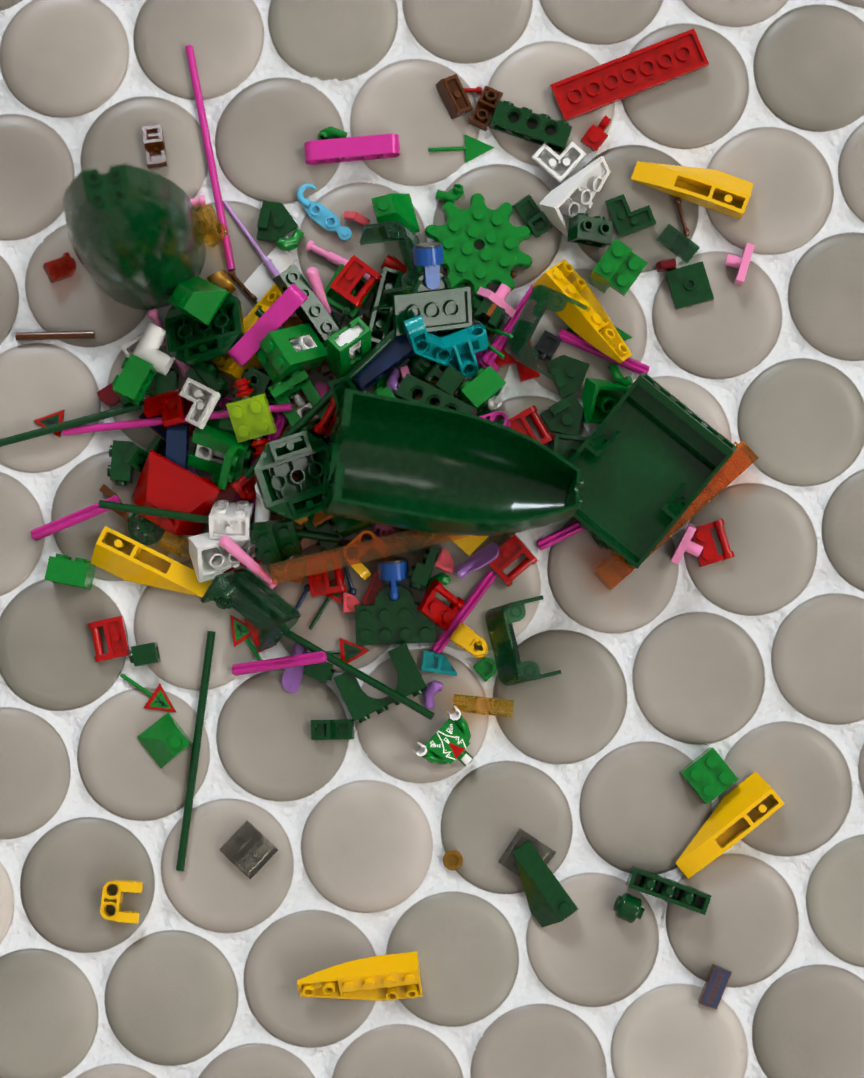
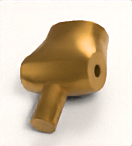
M225 270L218 271L207 277V281L217 284L231 294L236 291L231 277Z

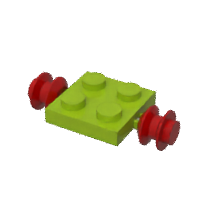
M245 377L235 380V385H232L238 391L234 395L242 397V400L228 403L226 406L238 443L254 439L255 441L250 446L256 449L253 455H258L259 457L266 443L270 441L267 438H262V436L275 433L277 429L266 394L263 393L250 397L249 395L254 389L249 388L248 384L251 380L247 381Z

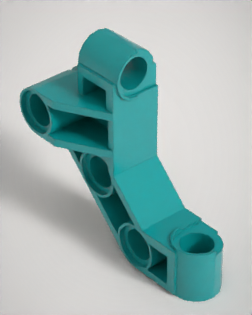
M422 314L403 321L407 339L417 355L445 366H451L455 370L460 371L465 378H472L478 372L475 353L485 350L489 346L484 325H473L446 336L438 337L427 332Z

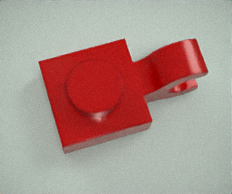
M605 115L598 127L592 124L580 142L594 152H597L608 137L604 132L611 124V119Z

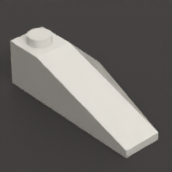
M600 156L553 189L539 203L548 221L566 237H568L569 218L576 216L577 213H585L587 208L590 209L592 207L593 197L596 192H600L611 172L603 156Z
M209 532L188 537L189 554L199 583L219 578L224 575L223 572L232 567L235 569L240 566V562L219 545V539H209ZM233 540L251 558L256 557V543L252 544L251 540Z

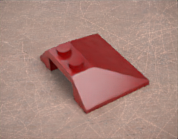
M151 450L132 494V499L135 505L209 516L220 488ZM140 514L142 517L174 535H199L205 526V523Z

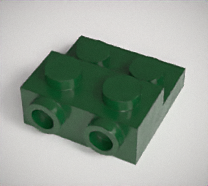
M284 518L254 523L253 531L250 532V540L252 544L256 543V559L261 560L262 565L282 562L283 557L302 554L303 549L294 521Z
M431 546L430 550L426 549L423 557L425 565L418 562L416 566L412 565L408 576L411 579V588L420 591L422 588H427L439 548Z

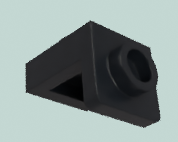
M545 330L534 347L533 352L536 353L535 356L543 361H546V359L550 361L562 339Z

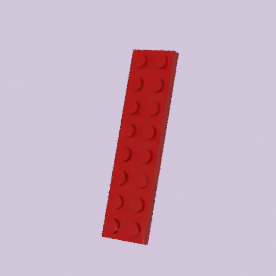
M693 28L550 85V89L563 120L569 121L708 66L709 62Z

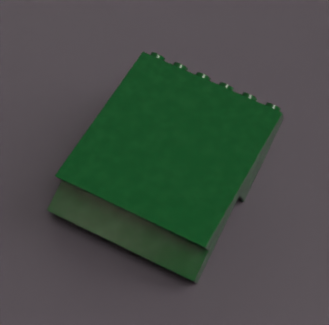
M643 372L600 426L583 442L569 460L570 463L581 470V478H583V487L581 490H578V494L582 497V505L575 512L574 518L578 520V523L583 528H588L592 531L596 539L604 541L609 545V549L613 553L620 554L625 558L624 560L629 566L638 569L738 447Z

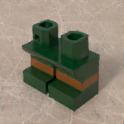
M473 296L471 299L472 315L475 316V319L479 322H487L488 327L492 329H499L505 319V309L487 298L481 301Z

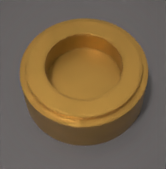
M449 850L444 854L443 864L447 869L457 870L462 866L463 857L459 851Z

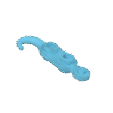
M308 183L300 186L297 191V199L306 210L308 216L326 231L337 232L341 240H349L352 236L351 230L348 227H342L339 218L319 202L310 201L304 197L303 192L306 189L311 188L315 190L316 186Z

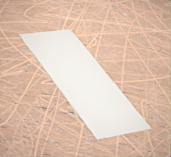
M277 246L267 256V258L272 260L279 273L285 271L296 259L288 251H282ZM263 262L244 283L246 288L257 297V302L275 284L272 280L273 276L266 266L263 265Z

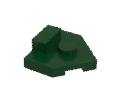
M263 200L256 239L277 243L278 239L283 238L298 228L297 223L282 203Z
M561 355L545 363L561 399L580 391L589 367L588 363L566 355Z
M573 393L550 406L540 416L551 432L578 436L584 409Z

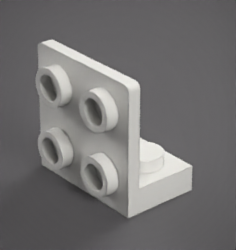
M218 500L215 502L209 514V539H220L222 536L227 535L232 540H250V517L254 509V503H249L246 500L238 502Z

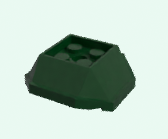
M228 293L208 326L172 306L165 318L168 354L187 365L226 355L245 335L240 300L231 293Z
M306 430L266 443L252 469L265 509L291 521L322 511V486L326 456L329 451L328 444L314 437ZM293 472L298 473V475H299V480H298V482H295V481L293 480V478H292V473H293Z

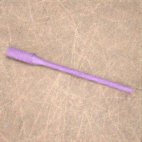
M223 201L227 210L262 257L263 265L266 266L273 278L278 276L280 273L272 263V260L264 255L227 201Z

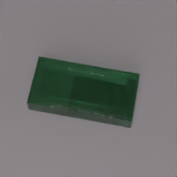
M668 224L657 238L658 242L687 264L700 248L671 224Z

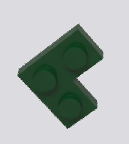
M624 194L605 201L619 238L656 225L649 205L631 212Z
M156 435L146 451L133 444L123 461L139 472H142L151 450L164 457L166 456V441Z

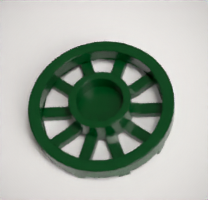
M133 513L129 519V533L135 541L141 544H154L165 533V529L162 528V531L156 529L157 525L142 517L140 514ZM137 515H139V517L141 518V521H138V520H136V519H134V518H135ZM132 522L139 524V526L132 527ZM140 529V531L135 536L133 530ZM154 531L160 533L157 538L153 535ZM142 533H144L143 541L138 539ZM147 534H150L151 541H147Z

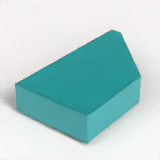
M423 651L421 671L457 676V672L444 654Z

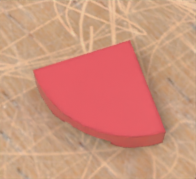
M344 212L343 218L349 222L354 220L360 226L365 227L370 223L368 218L358 212Z
M442 548L434 566L452 574L454 570L452 556L446 549Z
M343 593V613H355V605L361 604L360 601L349 593Z

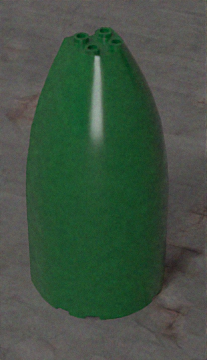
M121 164L110 166L109 171L105 174L99 173L97 169L81 171L66 189L63 205L71 245L85 269L101 289L113 300L140 310L163 308L171 305L168 300L178 284L200 275L204 267L206 255L202 223L187 194L173 181L142 168Z
M345 389L330 436V442H333V444L329 446L324 469L322 512L325 515L434 534L495 536L518 533L574 517L577 509L581 508L582 497L578 494V490H581L583 487L581 470L558 453L523 433L505 425L445 407L351 389Z

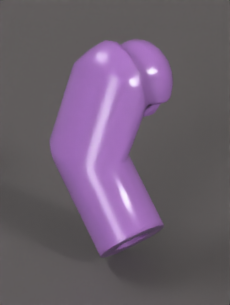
M398 369L391 371L386 382V386L389 387L394 395H396L395 393L400 386L398 379L401 371Z
M434 680L424 689L425 708L435 707L434 696L443 689L441 681Z

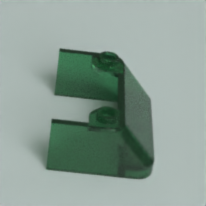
M396 221L365 225L359 241L360 245L398 241L407 273L401 277V288L383 290L378 305L379 309L393 308L392 295L410 293L415 278L423 272V266L414 265L413 247L415 244L420 243L418 236Z
M540 284L535 286L510 333L513 335V338H508L505 343V353L521 364L550 379H555V375L536 366L539 360V353L536 348L528 345L546 308L553 312H560L566 307L568 302L588 312L590 308L546 285Z
M238 569L215 576L201 599L202 603L215 601L216 605L221 609L234 608L260 630L258 637L261 643L257 647L259 651L276 645L301 617L298 610L246 569Z
M543 595L494 607L486 613L485 620L498 676L501 683L506 686L561 674V670L541 674L539 666L534 661L521 662L512 623L519 622L525 617L526 610L524 605L542 601Z

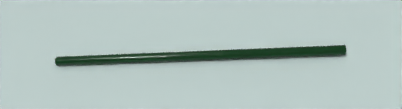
M394 329L345 376L348 375L352 381L397 337L394 334ZM331 390L281 438L298 433L330 402L332 398ZM255 463L243 474L248 480L254 476L252 469Z
M128 404L0 439V447L141 409V405Z
M99 500L98 508L209 524V516L104 500ZM250 522V530H253L254 523ZM297 529L300 538L338 543L339 535Z
M229 596L226 603L311 652H326L328 662L429 720L433 718L434 712L233 597Z
M208 631L176 865L177 871H184L216 633L213 631Z

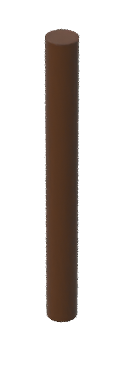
M95 331L16 332L15 338L16 340L95 338Z

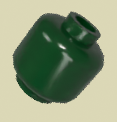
M624 893L622 896L618 895L613 910L617 918L633 923L637 918L641 919L645 908L641 907L642 900L640 898Z

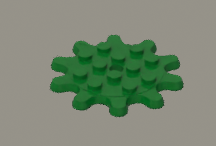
M480 193L472 195L470 206L467 209H459L453 202L444 203L442 212L447 218L446 223L442 226L428 225L425 228V235L429 239H433L443 245L444 263L439 266L447 270V278L451 283V288L466 283L471 286L472 295L479 300H483L477 294L480 287L487 289L491 284H498L500 286L503 283L510 287L512 291L515 288V281L511 277L512 269L516 267L527 269L532 265V258L519 249V244L531 237L532 232L528 226L516 227L509 222V218L513 213V206L510 203H502L498 209L491 210L485 206V199ZM481 241L484 248L477 250L473 244Z

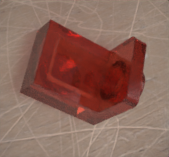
M66 252L61 258L44 263L43 268L50 282L54 283L72 277L76 270V262Z

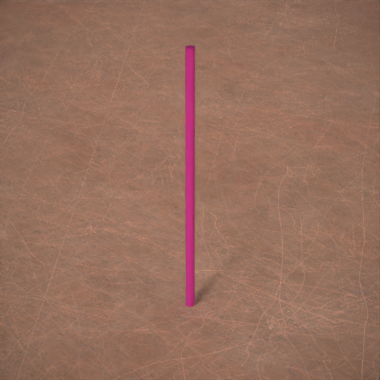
M192 45L185 46L227 270H235Z
M292 403L269 405L271 413L292 411ZM228 410L213 411L209 420L230 418ZM187 414L184 415V422H182V423L187 422V421H185V418H186ZM162 417L101 423L62 430V434L73 435L163 425Z

